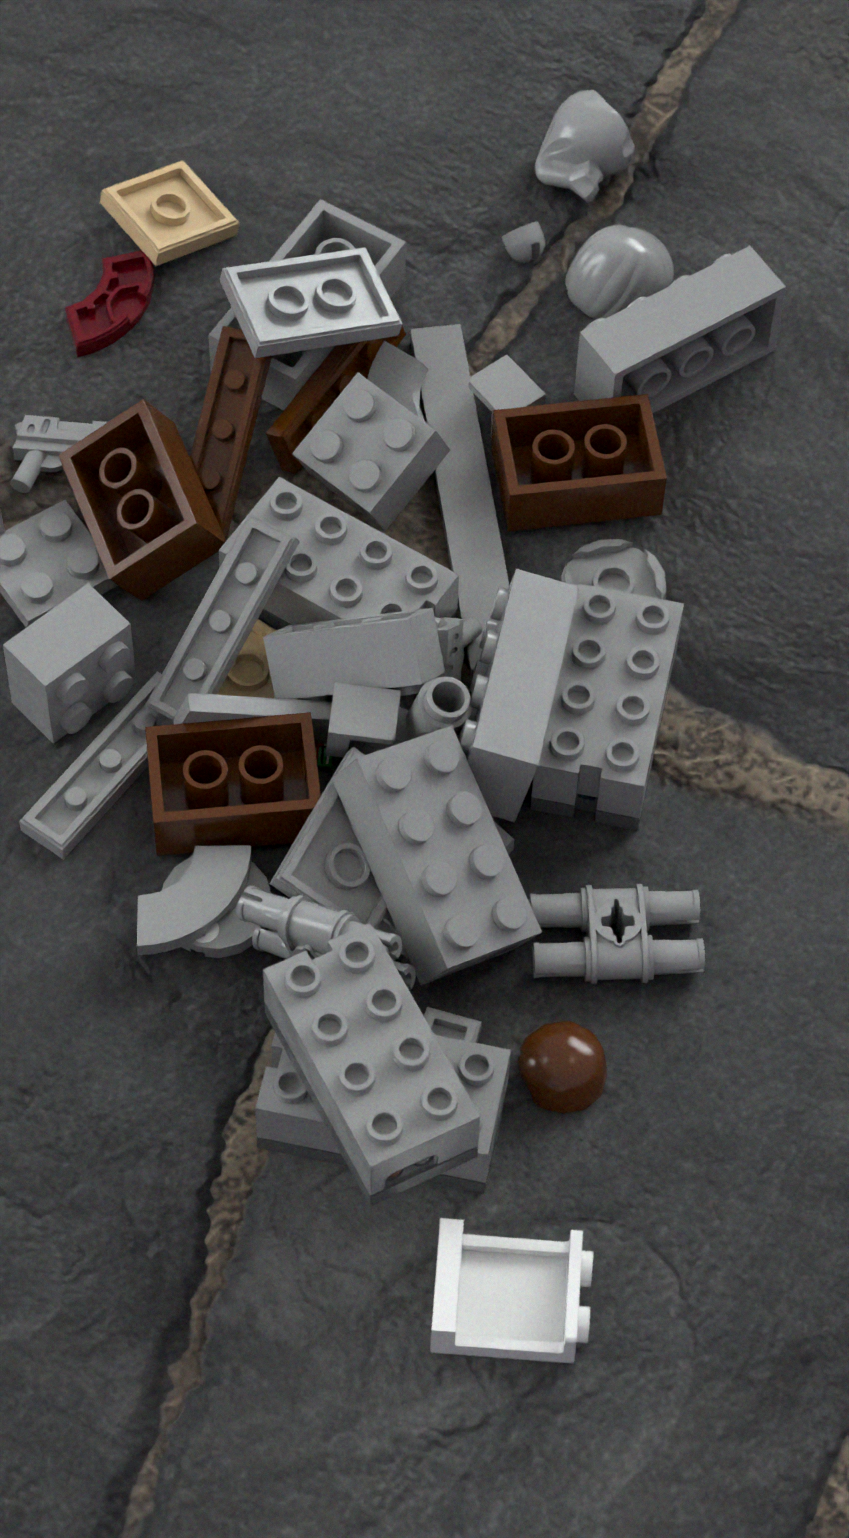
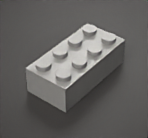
M320 199L270 261L365 247L389 297L392 298L405 281L406 242ZM232 307L209 334L210 371L212 370L222 327L241 329ZM335 346L273 355L262 399L285 410Z
M748 246L734 254H725L719 257L711 266L691 276L684 275L679 277L669 287L649 297L644 296L634 300L627 308L606 319L599 318L592 321L584 330L580 331L574 395L579 401L648 394L652 414L773 352L777 342L786 286L755 250Z
M519 569L515 570L509 589L499 587L497 590L491 615L487 618L479 648L482 649L480 660L476 662L469 686L472 711L458 735L461 736L459 743L491 816L515 822L539 764L579 586Z
M452 725L356 758L332 778L390 916L402 939L409 960L415 967L420 985L512 951L542 933Z

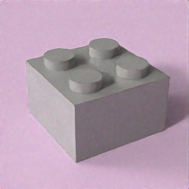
M357 373L292 454L309 474L386 531L451 450L433 427L360 373Z
M89 583L3 644L12 704L53 744L66 734H73L81 730L94 713L109 702L115 703L123 699L129 693L133 684L136 683L131 624Z

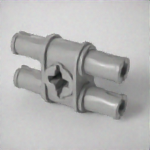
M635 884V888L592 889V885H585V888H580L579 893L530 894L529 903L540 928L580 927L581 932H586L583 942L533 943L532 966L534 978L584 977V981L590 982V984H597V980L640 979L641 983H648V980H653L654 975L704 973L705 950L703 938L694 940H653L652 935H647L650 926L673 924L699 925L700 897L698 890L649 891L648 887L642 884ZM612 924L616 925V931L619 932L621 943H618L616 936L613 935Z
M249 885L244 891L245 895L253 898V900L241 896L237 904V916L241 921L251 922L268 928V930L256 926L252 936L253 948L257 951H265L285 959L307 951L311 960L328 953L329 940L364 925L359 922V919L352 911L341 910L339 912L332 907L315 904L305 895L293 896L287 899L261 890L253 885ZM374 928L389 956L398 959L402 950L401 937L397 934L387 933ZM391 959L407 988L412 989L416 979L415 967Z

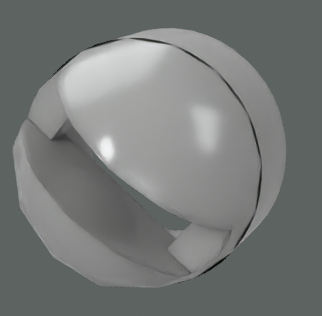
M538 222L519 227L501 237L509 255L520 263H529L531 259H539L545 247L544 235Z

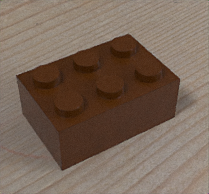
M648 394L493 410L491 450L507 532L662 515L667 477Z
M142 399L58 455L109 579L141 601L217 553L226 542L175 423L146 400Z
M311 712L145 727L157 856L194 853L195 846L251 845V847L293 844L321 797Z

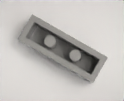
M433 608L287 625L263 637L275 698L329 701V695H333L335 682L385 689L394 688V690H401L400 696L419 693L426 682L445 673Z

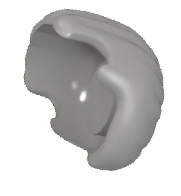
M617 224L605 227L587 239L568 269L565 284L570 301L583 313L594 319H606L627 308L634 300L644 296L649 297L669 287L674 277V266L667 248L654 235L639 228Z

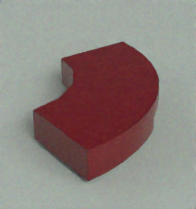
M142 250L103 258V275L97 288L83 301L65 307L66 321L77 357L102 350L121 339L139 322L147 310L154 290V264Z

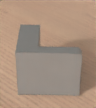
M508 355L503 356L469 378V389L492 412L491 438L493 410L545 405L546 394Z
M335 682L326 755L343 758L349 751L350 740L387 745L393 744L396 736L401 690Z

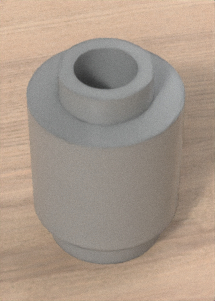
M438 677L426 682L420 689L406 716V727L411 738L414 739L451 725L456 736H458L472 711V706L470 705L471 696L466 686L453 677Z

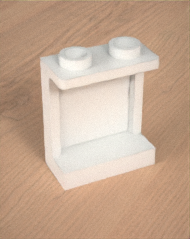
M440 1218L430 1352L574 1363L576 1344L588 1343L590 1307L579 1306L580 1286L591 1287L593 1251L582 1250L583 1231L571 1230L570 1239L567 1242L463 1234L464 1220Z

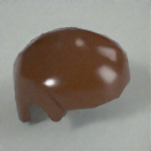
M568 1020L547 1023L525 1037L520 1047V1055L518 1057L520 1076L528 1086L533 1102L539 1107L564 1114L586 1109L601 1097L607 1079L606 1058L601 1043L591 1030Z

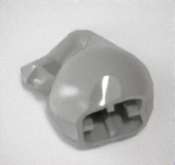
M595 90L579 91L570 95L559 106L553 116L536 159L535 172L537 178L543 184L571 189L589 203L593 201L599 191L598 184L603 181V178L613 176L625 169L632 160L635 146L624 120Z

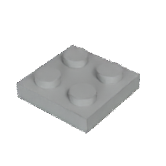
M66 500L0 533V593L25 627L31 625L87 583L100 595L119 586L109 579L90 532Z

